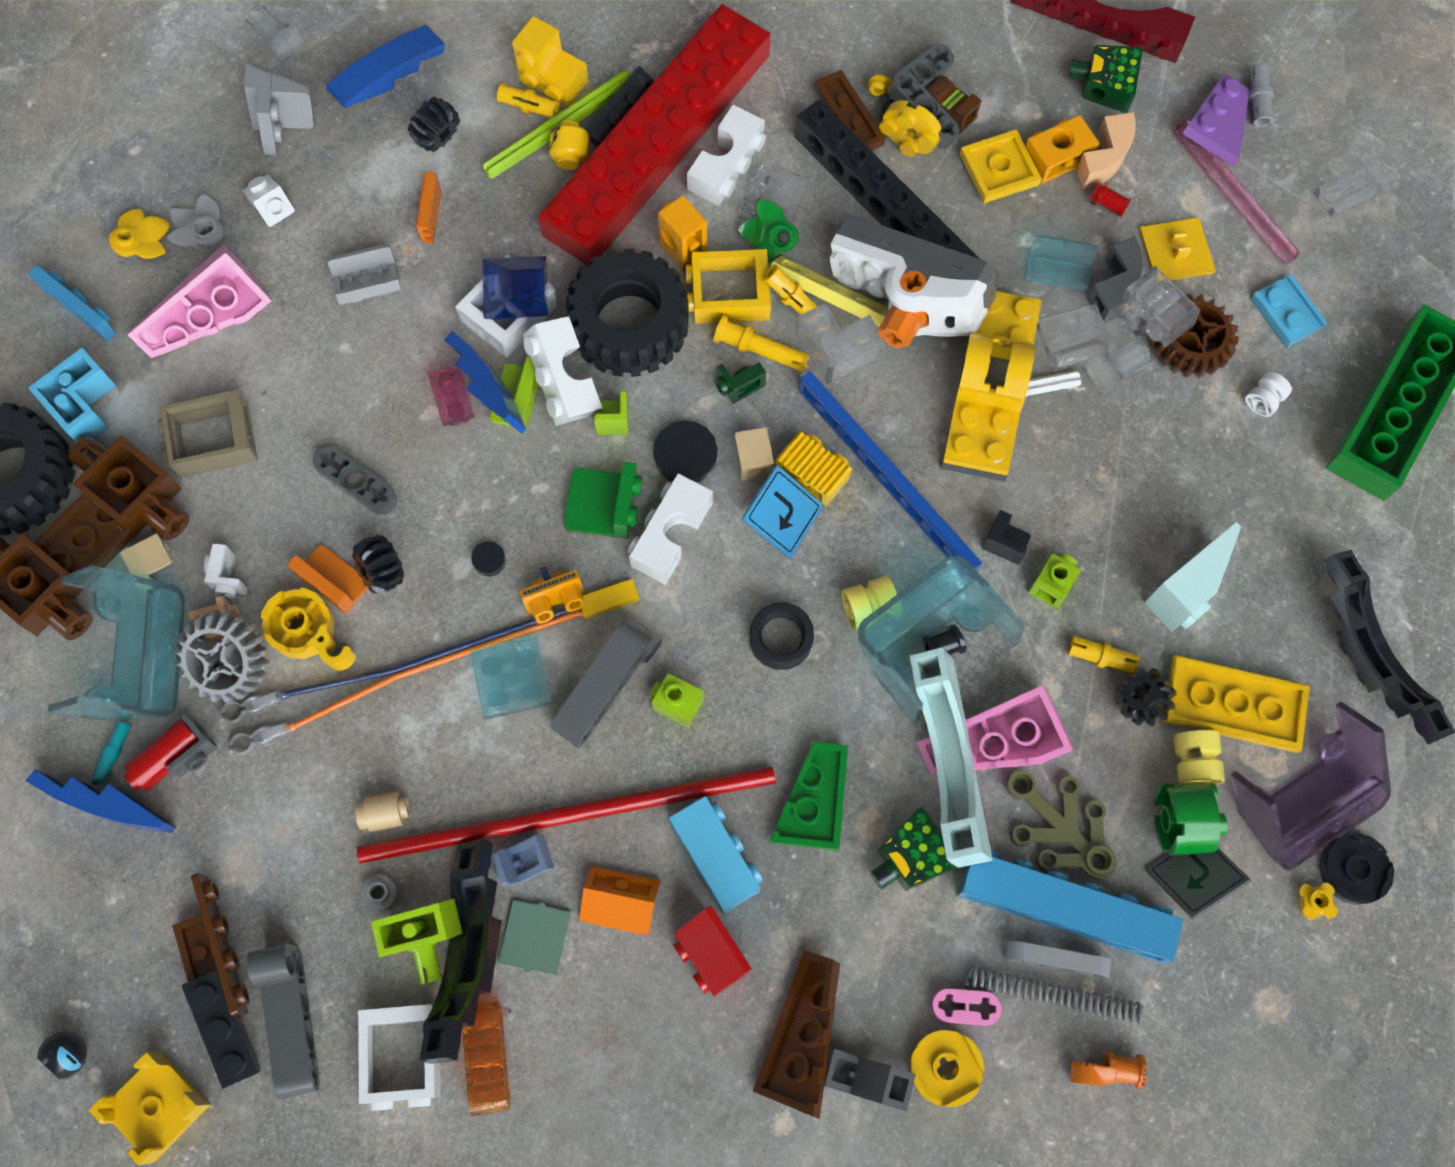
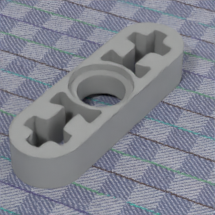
M1007 941L1005 960L1096 978H1110L1112 960L1106 957L1020 941Z

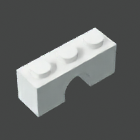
M732 105L718 126L717 145L727 149L729 152L722 156H714L702 150L687 172V191L717 206H720L725 197L729 198L736 187V180L740 173L744 175L751 164L752 155L755 151L759 152L766 141L767 136L764 134L765 120Z
M569 316L538 323L523 334L524 348L532 359L535 367L536 381L543 389L547 400L546 408L549 415L553 417L555 425L558 426L587 418L602 409L592 378L575 380L568 376L563 368V357H567L580 347Z
M677 474L673 483L669 481L666 483L660 495L662 502L657 510L651 509L644 522L645 531L641 537L636 536L628 549L632 568L665 585L682 558L681 546L671 542L665 536L667 530L676 524H686L698 530L713 504L712 490L680 474Z

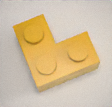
M533 16L512 41L519 80L530 89L535 88L545 94L548 99L559 101L568 107L589 82L587 64L561 49L558 29Z

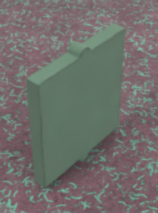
M513 900L498 963L523 968L526 973L534 970L557 975L571 912L546 907L543 902L535 905Z

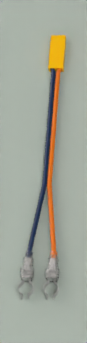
M629 579L583 595L584 607L581 610L567 612L566 608L553 611L554 617L552 620L542 624H538L533 618L392 668L287 691L284 689L281 691L274 690L265 694H254L246 697L242 704L235 701L227 702L221 711H217L219 714H224L226 709L233 704L245 707L246 710L241 711L240 716L235 720L229 721L225 718L219 720L221 723L227 721L234 724L240 722L245 714L249 716L262 714L268 708L279 705L283 700L291 696L391 675L296 722H281L273 726L264 725L252 731L250 736L245 733H238L232 737L230 743L226 744L233 746L235 740L241 736H248L250 739L254 738V742H251L249 748L244 752L238 753L230 750L228 753L230 755L234 752L238 755H246L252 751L254 745L257 747L273 745L276 740L289 736L292 732L297 731L299 727L398 679L576 617H584L587 620L638 602L640 598L634 581Z

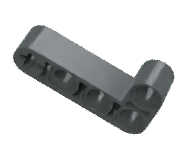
M624 619L612 633L551 722L550 728L575 747L580 748L591 736L638 666L647 663L657 652L662 643V638L636 619Z
M288 943L249 952L247 955V968L250 980L253 985L261 987L275 1093L278 1099L281 1100L318 1091L320 1086L319 1070L301 952L297 946Z

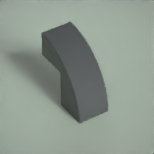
M1135 236L1112 245L1105 262L1114 276L1094 284L1087 298L1101 324L1109 322L1124 309L1140 280L1143 265L1142 254Z
M829 1047L824 1086L907 1112L916 1074Z

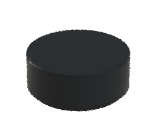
M488 541L480 543L474 548L471 561L479 574L491 577L499 574L504 569L506 556L501 546Z

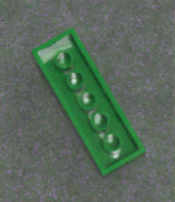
M1423 304L1407 321L1325 469L1382 501H1385L1402 486L1455 388V320Z

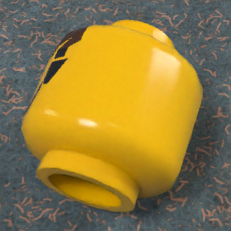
M563 121L561 125L551 130L549 157L561 169L575 170L580 168V165L584 164L588 159L589 135L584 128L580 127L579 123Z

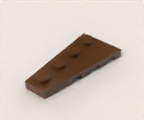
M804 950L753 1092L820 1119L840 963Z

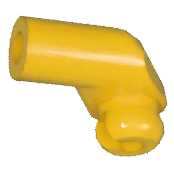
M882 74L873 75L868 81L869 92L874 96L889 95L888 85L892 79Z

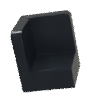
M1000 510L982 549L1019 565L1026 553V547L1031 535L1009 525L1012 514Z

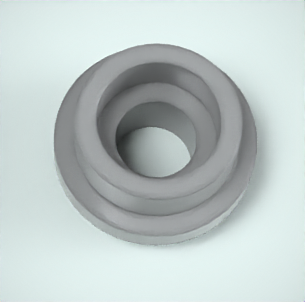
M385 875L370 877L365 881L361 889L363 904L373 911H384L390 908L395 903L398 894L395 882ZM378 886H382L384 888V895L380 899H374L373 890Z

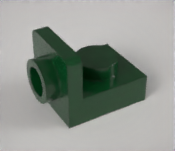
M758 362L751 367H742L731 377L725 366L721 363L716 366V379H714V383L719 393L723 397L727 395L732 404H735L766 386V371L761 363Z

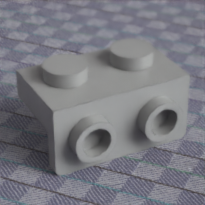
M389 244L349 252L327 259L333 276L335 295L339 305L357 303L362 299L379 295L386 296L401 290L398 270Z

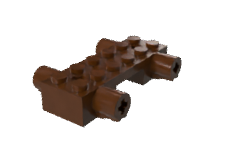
M93 436L81 437L70 448V461L83 471L72 484L83 494L35 542L23 533L11 545L0 537V609L19 626L35 636H38L50 625L66 640L71 641L80 637L90 627L93 616L74 600L78 594L146 525L164 539L172 540L180 535L189 523V515L171 501L182 488L169 474L122 436L109 448Z

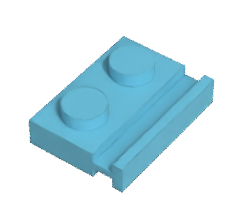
M1292 274L1255 292L1250 298L1286 348L1312 335L1313 332L1323 329L1328 323Z

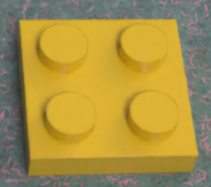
M1017 129L961 147L959 155L983 204L1040 185L1042 178Z

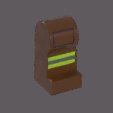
M938 76L926 87V90L956 121L960 130L959 135L977 119L982 100L973 93L968 96L959 88H956L953 82L946 76Z

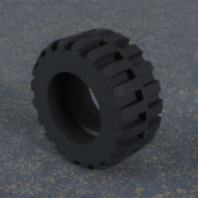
M624 249L625 252L616 253V250L606 252V257L600 258L596 256L589 260L590 266L588 268L582 266L576 273L577 280L573 279L568 287L569 295L566 297L565 305L566 315L571 320L580 345L577 350L581 351V356L586 362L592 363L594 361L596 369L602 372L610 369L614 376L622 377L623 372L631 373V377L641 376V371L648 370L649 373L659 370L658 364L661 362L667 365L673 360V351L678 353L683 347L684 338L687 337L689 329L687 289L685 283L681 282L680 274L675 268L669 269L668 262L663 258L653 259V253L642 250L641 254L634 253V249ZM624 296L643 298L652 303L658 310L657 315L647 325L628 331L611 328L598 318L601 310L609 302Z
M7 402L2 403L0 407V452L11 448H25V460L18 475L10 483L0 488V535H10L12 530L20 534L29 531V526L32 524L38 527L46 522L45 517L49 513L55 514L61 508L58 505L60 500L67 499L71 491L67 484L73 483L75 473L70 468L73 467L74 463L69 459V446L58 432L33 410L25 406L18 407L14 403Z

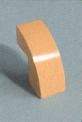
M1134 112L1104 117L1097 133L1101 150L1084 152L1077 167L1082 190L1094 188L1098 183H1105L1120 169L1135 136L1136 121Z

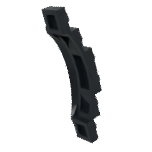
M1353 551L1340 552L1323 560L1328 568L1329 577L1340 589V591L1329 597L1334 604L1335 613L1346 625V627L1335 633L1340 640L1341 649L1349 656L1356 668L1359 681L1366 686L1369 693L1382 689L1386 704L1395 712L1397 718L1410 714L1414 720L1416 731L1425 739L1427 745L1454 734L1455 730L1446 716L1440 700L1430 695L1415 682L1390 649L1375 615L1371 598L1370 578L1362 569Z
M485 839L458 844L454 867L450 873L451 899L454 898L463 934L449 939L443 978L433 1007L423 1024L424 1037L419 1060L429 1064L457 1061L462 1029L464 1027H472L475 1024L479 994L491 993L502 921L492 917L497 881L488 878L493 843Z

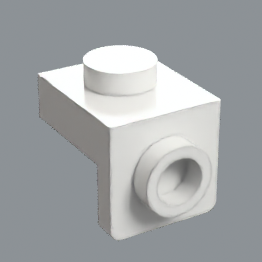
M268 174L264 177L254 178L249 182L248 187L242 190L247 200L258 210L265 223L270 227L294 212V208L281 187Z
M212 543L211 552L207 554L204 561V572L206 573L204 582L217 596L223 595L225 598H235L236 594L247 595L248 588L239 579L231 578L236 555L226 545Z

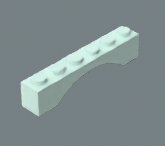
M943 647L910 655L915 688L927 723L936 763L941 805L940 825L946 858L958 868L993 861L954 659Z

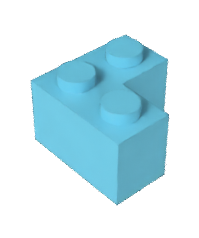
M80 348L28 387L52 417L76 442L85 436L97 438L109 428L90 406L116 387V385L83 348Z

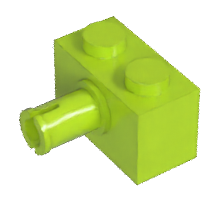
M454 898L371 921L379 958L407 950L409 953L413 952L419 985L443 978L435 951V946L438 945L437 942L463 934Z

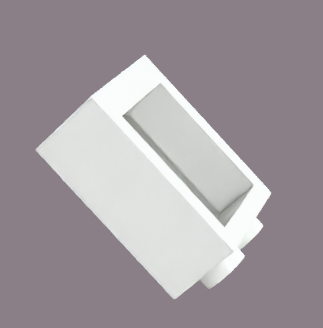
M506 255L455 307L460 322L507 358L524 341L523 334L533 325L542 323L557 307L555 289L546 279L542 278L539 280L523 261L518 260L516 262L509 255ZM512 276L538 296V298L504 330L481 312L479 308Z
M433 1004L358 1010L359 1104L370 1103V1111L393 1109V1101L408 1100V1108L431 1106V1098L441 1097L440 1063L429 1064L424 1062V1089L373 1093V1026L424 1022Z

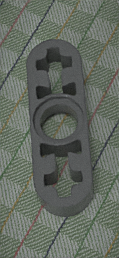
M324 446L316 451L313 456V464L323 478L376 514H387L395 508L397 496L390 484L336 447ZM326 458L328 460L334 459L341 468L340 473L331 465L325 466L323 461ZM360 473L364 475V480L360 486L354 488L347 486L346 481L351 474ZM370 487L379 495L385 493L387 500L385 502L381 500L377 502L374 496L368 492Z

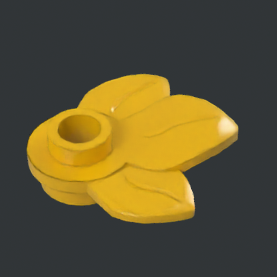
M132 209L118 219V228L114 229L108 237L111 249L118 255L123 257L137 255L144 259H152L166 254V250L159 240L167 234L171 225L167 220L157 216L145 217L142 209Z

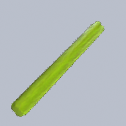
M623 70L483 162L482 167L485 174L490 179L497 177L548 143L551 130L561 125L563 121H575L578 123L604 106L630 76L629 72Z

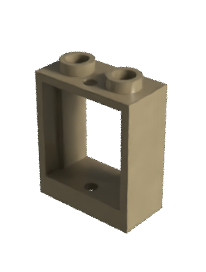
M239 389L160 406L162 419H158V428L166 443V448L162 449L163 460L166 467H171L180 478L258 460L249 405ZM229 414L234 440L233 447L185 457L180 425Z

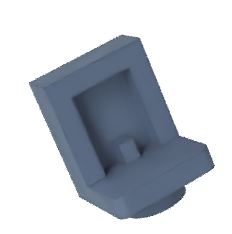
M535 835L508 849H498L491 853L494 862V872L498 879H500L502 886L522 884L555 868L544 835Z

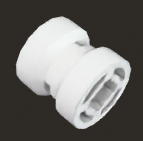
M1267 372L1259 380L1258 387L1253 388L1245 397V402L1254 413L1262 417H1271L1279 408V402L1284 401L1292 392V387L1282 375L1275 372Z

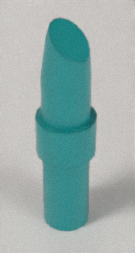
M118 721L108 744H105L100 754L101 758L91 781L93 785L102 784L106 780L114 762H117L122 752L121 748L132 727L131 725Z

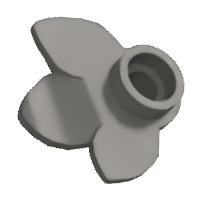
M201 194L197 199L195 209L173 208L170 210L171 220L176 229L166 238L173 245L181 248H188L197 244L203 247H210L216 245L222 239L224 230L218 221L220 208L211 197Z

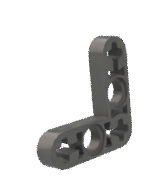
M937 43L894 76L888 85V93L895 102L900 100L909 101L906 105L908 107L916 109L917 105L925 106L936 117L941 126V130L938 133L941 136V140L937 147L947 148L959 136V126L926 90V87L938 76L945 74L954 62V55L949 47ZM939 58L940 61L934 65L932 61ZM915 68L922 69L926 73L927 78L920 77L916 73Z

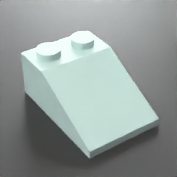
M1237 522L1168 578L1144 602L1171 633L1180 625L1186 630L1212 607L1208 601L1218 592L1241 529Z

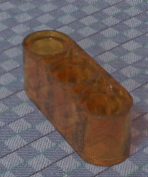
M499 1000L478 1003L474 1026L462 1029L468 1104L472 1117L510 1111V1090L501 1003Z

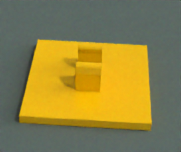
M1199 217L1141 226L1139 228L1155 283L1216 272Z

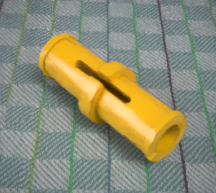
M501 83L497 91V102L519 108L522 113L530 114L532 112L547 118H552L559 113V101L536 95L534 90L527 89L524 91ZM518 97L538 103L539 106L518 100Z
M773 265L766 271L763 280L780 295V301L784 305H790L805 322H809L817 316L820 310L819 306L803 292V287L798 282H793L778 265Z
M1076 635L1072 636L1069 644L1071 648H1068L1067 656H1074L1094 662L1096 667L1103 669L1107 666L1130 673L1131 675H1134L1139 665L1136 662H1140V654L1113 648L1111 643L1105 641L1100 644L1077 637Z

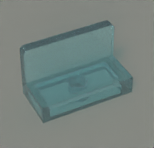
M1036 235L1028 253L1024 281L1086 291L1089 286L1091 265L1097 254L1098 246Z

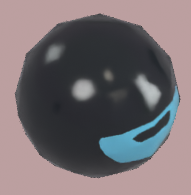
M55 1032L44 1039L38 1048L37 1059L58 1079H66L78 1073L85 1064L87 1047L83 1038L74 1032Z

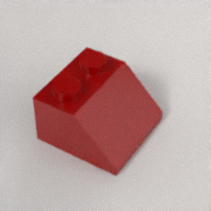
M711 905L674 933L678 941L673 946L684 963L688 960H691L698 972L692 977L703 994L710 991L713 997H716L744 978L752 970Z

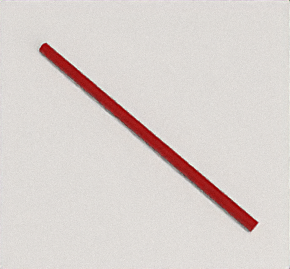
M767 767L357 846V858L359 863L362 864L455 846L478 839H492L699 799L705 796L709 797L776 784L773 767Z

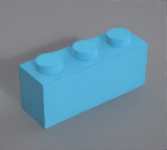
M705 796L669 817V821L722 913L725 914L760 893L761 888L758 883L763 881L755 865L752 862L747 865L742 858L740 852L744 850V847L735 832L733 831L728 834L722 822L726 820V817L718 803L715 801L710 804Z

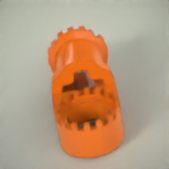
M1106 1050L1102 1064L1099 1065L1095 1063H1088L1087 1065L1085 1062L1071 1061L1070 1082L1096 1086L1112 1085L1113 1082L1134 1084L1137 1089H1143L1147 1079V1075L1144 1074V1072H1147V1068H1144L1147 1067L1145 1055L1137 1054L1136 1057L1115 1055L1111 1050Z

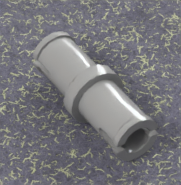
M1267 63L1254 64V67L1251 66L1249 68L1251 81L1249 101L1253 103L1254 125L1264 127L1274 122L1271 101L1274 97V90L1270 86L1269 65Z

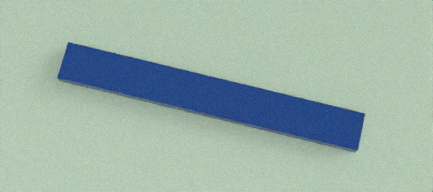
M809 371L803 375L799 390L801 395L965 579L969 580L974 576L982 564L980 559L814 374Z

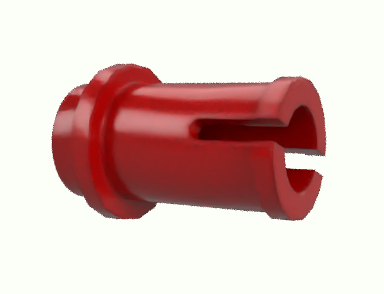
M1098 183L1089 198L1094 201L1093 205L1096 206L1098 203L1122 217L1132 199H1128L1108 188V183H1105V185Z

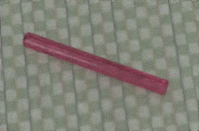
M1185 120L1177 125L1174 130L1176 137L1284 264H1288L1296 259L1299 255V250L1218 156L1182 134L1190 122Z

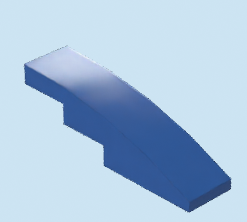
M424 25L368 53L328 82L326 89L344 108L394 89L396 79L418 72L420 61L442 54L445 43L427 25Z
M451 331L444 341L461 355L455 365L472 379L466 390L522 434L526 427L517 404L503 380L483 357L455 332Z
M36 769L26 779V782L51 797L105 820L138 829L172 833L176 828L129 794L110 784L100 793L87 783L72 776L63 785L50 775Z

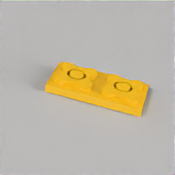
M1174 655L1171 658L1169 670L1170 687L1176 690L1177 696L1170 700L1176 706L1172 710L1165 709L1164 712L1168 718L1167 720H1162V722L1194 730L1218 731L1220 736L1289 752L1299 753L1302 751L1310 685Z

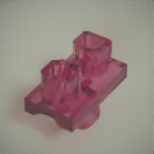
M455 364L442 370L428 371L443 426H457L468 423L470 419L475 418L462 371Z

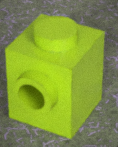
M667 673L664 681L657 680L649 698L653 699V711L689 729L705 700V691Z

